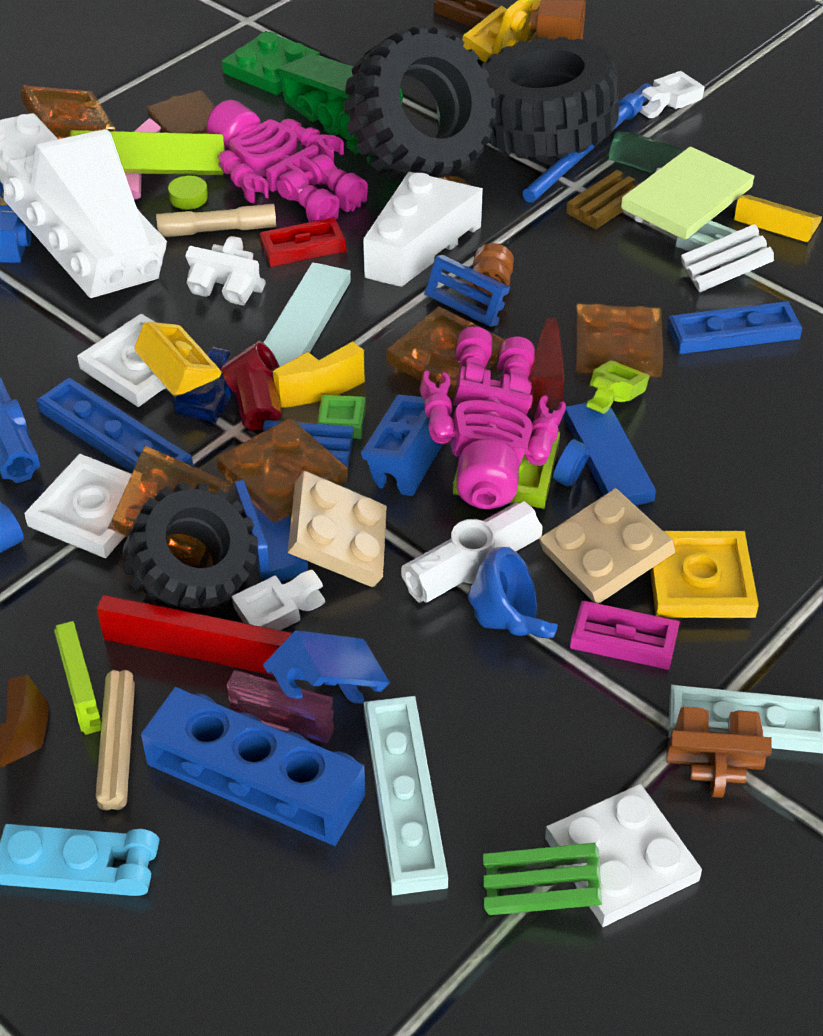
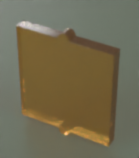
M201 90L179 97L172 96L169 100L147 106V111L165 133L206 134L209 114L216 106Z

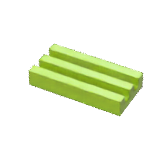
M74 621L56 625L57 629L54 631L81 732L88 735L101 731L100 716Z

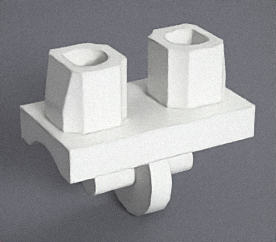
M230 236L224 246L214 244L212 250L189 246L185 255L190 266L187 285L193 294L207 297L211 294L214 284L220 283L224 284L222 293L226 300L244 306L252 291L262 293L266 284L265 280L260 278L259 263L253 260V253L243 251L241 238Z

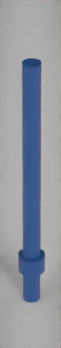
M644 83L634 93H628L619 100V119L614 129L625 119L630 120L641 111L642 104L648 100L642 95V91L647 87H652L650 84ZM590 145L584 152L569 153L568 157H562L523 191L524 199L527 202L533 203L595 146Z

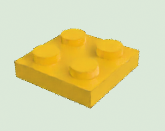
M664 531L673 540L675 553L650 569L656 616L663 618H756L759 604L745 531Z

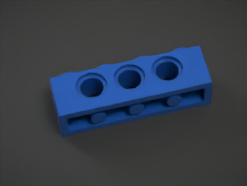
M175 687L141 733L147 765L333 846H336L366 796L364 765L358 763L352 756L344 752H332L310 743L298 733L283 732L266 725L250 713H237L225 708L204 694H192ZM253 760H262L259 762H251ZM304 779L311 780L304 783L297 782Z

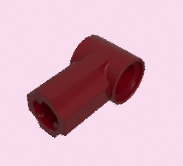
M261 341L253 343L221 366L225 381L232 391L236 393L242 424L251 431L264 430L265 420L279 421V416L282 413L273 378V371L280 366L270 348Z

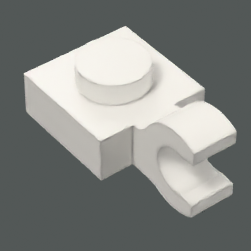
M682 71L654 80L653 87H647L642 91V95L650 100V102L646 106H642L640 113L648 118H655L666 105L675 109L685 107L688 104L702 100L705 87Z
M313 570L305 571L283 585L275 575L232 596L234 609L243 623L275 630H282L300 621L299 609L311 611L325 603L324 597L318 590L323 587L322 582Z

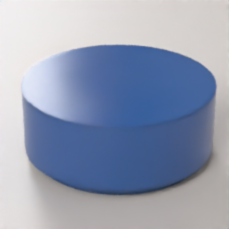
M572 439L556 465L553 480L566 487L573 486L586 465L590 453L589 446Z

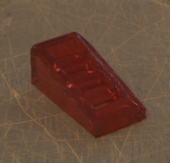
M547 318L528 376V381L532 383L530 395H533L530 409H537L540 399L545 395L548 397L545 406L549 409H558L560 402H563L565 376L559 326L556 318Z

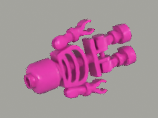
M235 100L223 101L210 112L206 127L207 134H223L224 151L218 156L219 166L224 173L231 174V181L237 187H242L244 197L250 203H255V192H261L265 195V198H269L268 190L271 192L278 190L283 198L299 202L306 209L308 221L313 222L334 217L336 219L339 216V207L345 212L350 210L353 212L356 207H361V202L367 201V182L355 173L347 174L345 171L337 169L334 165V151L344 155V142L341 138L333 135H320L319 130L313 127L306 129L301 126V123L293 119H284L280 123L269 119L261 123L260 118L255 112ZM297 141L300 142L302 148H304L299 152L297 148ZM313 185H326L331 191L335 193V195H333L326 189H318Z
M468 327L458 335L455 361H460L461 367L456 382L457 390L453 399V405L457 406L453 419L450 417L452 402L447 396L450 377L446 372L442 374L437 388L436 383L429 380L430 372L426 370L423 374L419 390L421 396L426 400L424 402L426 416L430 418L428 427L431 439L439 444H446L451 441L452 453L454 456L459 457L456 488L460 497L469 505L479 509H495L511 502L517 494L519 467L524 454L528 462L533 465L539 466L546 463L551 452L552 443L557 438L558 426L566 410V404L564 401L560 402L557 411L553 410V413L550 414L548 412L549 408L545 406L548 397L546 395L543 396L535 412V421L532 423L527 414L533 396L530 395L532 383L528 381V376L534 366V345L523 337L506 339L500 346L497 370H503L500 381L491 380V371L485 369L491 357L492 336L481 327Z

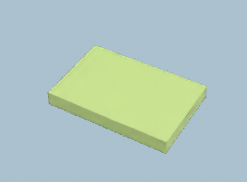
M690 146L623 196L621 208L683 240H687L752 188L754 176Z

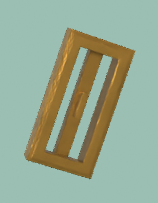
M616 170L568 201L566 213L596 230L624 211L621 208L622 197L639 184L634 186L635 179L630 176L622 179L623 172Z

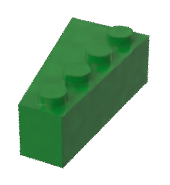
M312 53L278 67L284 101L310 121L319 120L325 132L333 136H342L347 140V148L355 154L359 153L355 146L359 142L355 134L350 135L347 123L351 121L350 114L344 113V100L350 97L349 94H346L345 87L347 79L353 76V66ZM400 89V100L402 105L403 95ZM367 156V162L369 163L371 158Z

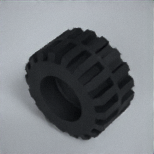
M188 482L177 483L173 492L167 486L159 490L155 498L150 497L127 535L128 538L124 544L122 554L127 556L123 564L125 575L134 574L129 585L135 593L141 590L145 592L144 603L154 605L156 602L163 607L197 613L199 610L200 614L207 616L212 614L217 606L221 609L230 601L249 576V572L253 568L257 557L253 552L258 547L257 536L249 535L254 528V524L250 517L242 518L240 514L244 507L238 501L231 504L225 499L228 495L227 492L218 489L216 494L209 492V484L199 482L195 489H190ZM186 534L200 540L209 550L213 566L195 568L183 564L171 553L167 545L166 536Z

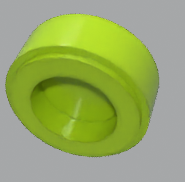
M197 176L178 177L168 186L170 202L179 209L191 210L199 208L208 199L207 184L202 178Z

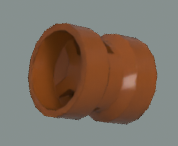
M496 243L485 244L478 248L474 255L473 269L510 286L514 266L512 252L507 247ZM469 282L470 286L492 296V292Z

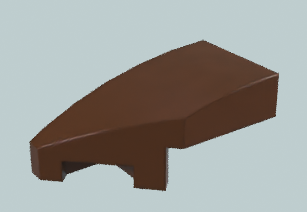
M28 674L8 680L6 723L0 724V767L42 748L49 703Z

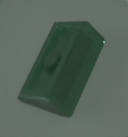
M618 131L614 135L609 159L655 173L657 168H662L686 149L629 131Z

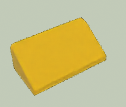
M741 195L738 198L734 220L748 225L756 224L758 228L804 242H809L822 219V216L751 195Z
M154 322L143 324L135 344V352L172 395L184 394L220 378L222 372L180 325Z

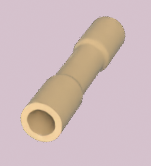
M274 204L242 206L237 209L208 212L185 211L156 214L158 232L163 237L193 235L198 232L252 230L276 227Z

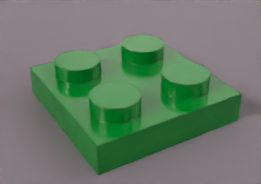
M265 31L222 60V69L226 75L278 95L282 92L278 67L312 53L320 56V52L305 47L301 43H295L280 37L276 33Z

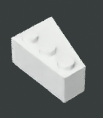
M408 172L363 239L365 278L402 287L433 264L436 254L444 248L448 250L453 249L458 245V238L468 230L473 233L481 227L483 188L431 177L425 173Z

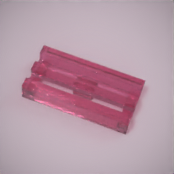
M235 670L227 683L230 710L237 713H250L260 719L262 723L281 731L295 732L303 737L323 743L329 742L335 729L334 722H332L334 711L331 710L333 697L301 689L303 695L301 699L290 698L284 694L278 682Z

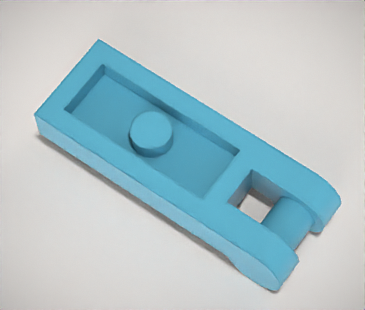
M5 824L0 841V885L141 896L148 892L152 875L148 869V864L150 860L156 857L160 839L155 833L144 829H133L125 834ZM114 859L126 860V863L119 868H113Z

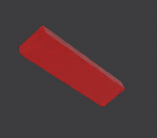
M103 595L97 606L103 639L106 641L269 675L273 674L267 673L263 664L292 634L290 632L109 595Z

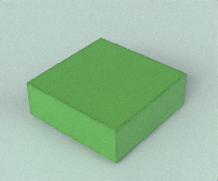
M322 395L317 424L353 426L354 438L361 439L366 411V397Z

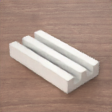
M753 224L682 254L681 259L683 267L699 292H702L773 262L774 252L771 247L767 248L763 235L759 236V229L756 224ZM755 250L757 251V252L754 253V254H751V255H749V256H747V257H744V258H742V259H740V260L735 261L736 258H739V257H741V256H743V255H746V254H748V253H750V252H753V251H755ZM717 266H720V267H721V268H718V269H716V270H714V271H711V272H709V273H707V274H704V275L700 276V274L703 273V272H706V271H708V270H710V269H713V268H715V267H717Z

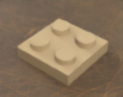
M303 471L295 481L288 553L374 587L383 577L387 506L331 481Z
M617 488L539 538L542 550L597 604L675 553L673 540Z

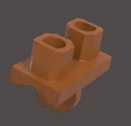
M681 707L675 730H672L667 745L666 763L691 765L690 780L710 781L711 797L723 798L726 782L745 784L746 769H764L766 757L772 753V737H763L760 715L756 711L737 710L730 712L728 717V734L709 733L708 710L698 707Z

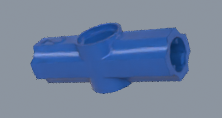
M0 377V474L2 479H10L15 483H20L31 479L32 474L40 467L37 451L34 449L32 440L29 438V431L17 399L11 400Z

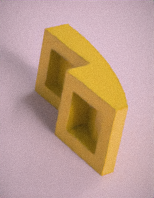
M352 341L320 360L306 352L274 370L273 378L280 407H295L321 401L322 395H340L365 383L364 350Z

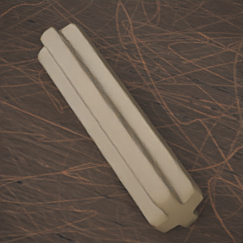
M112 670L105 677L95 796L98 801V807L105 811L110 809L120 810L127 804L135 690L133 674L128 670L120 672Z

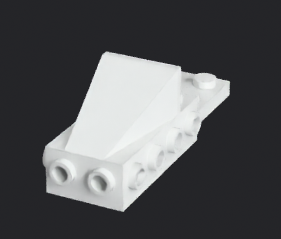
M34 113L0 120V182L3 184L4 189L3 200L90 298L159 279L167 241L137 209L111 133L104 129L57 139Z

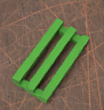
M595 842L483 854V862L486 867L484 887L487 890V897H484V909L489 915L602 905L599 849ZM587 863L585 866L500 874V871ZM588 881V888L501 896L500 889L543 887L559 883Z

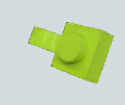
M610 360L594 369L589 386L596 388L597 391L595 396L587 402L586 407L604 414L609 410L613 401L629 402L645 392L650 375Z

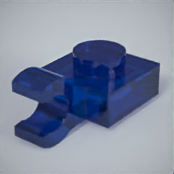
M213 347L208 357L222 372L221 366L229 358L230 351ZM221 373L220 378L184 394L177 395L174 400L176 414L216 423L233 391Z

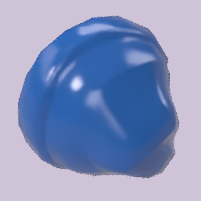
M497 547L487 554L486 559L481 562L467 597L474 608L475 617L480 625L484 628L508 629L515 636L532 634L539 638H554L558 624L536 618V591L524 560L510 547Z

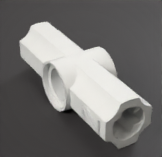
M525 501L520 504L516 502L483 521L477 519L461 521L454 526L451 532V539L401 567L402 578L408 587L409 593L419 603L422 601L427 603L462 582L473 583L481 562L486 559L487 554L494 548L510 547L514 551H518L542 536V525L538 521L535 510Z

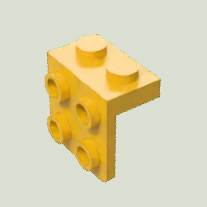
M518 0L508 9L501 5L463 35L462 41L465 42L463 47L467 51L473 49L479 59L486 63L490 56L493 54L498 55L501 49L507 46L514 47L517 46L518 42L526 40L531 42L536 32H530L532 10H539L541 0Z

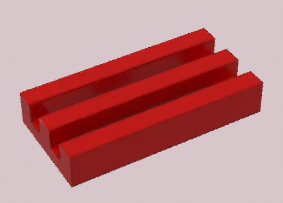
M335 217L259 233L260 245L262 249L264 248V254L268 258L270 267L347 251L346 239Z

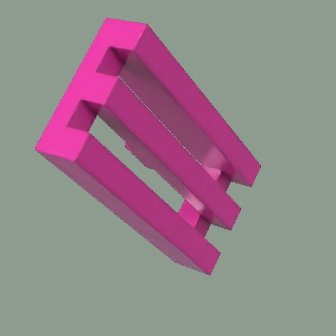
M582 600L572 633L570 648L670 670L680 621ZM587 620H588V621H592V622H597V623L606 624V625L616 626V628H614V627H609V626H604V625H600V624H595V623H590V622H587ZM636 631L643 632V633H648V634H653V635H657V636L666 637V639H665V638H660V637L651 636V635H646V634L637 633Z

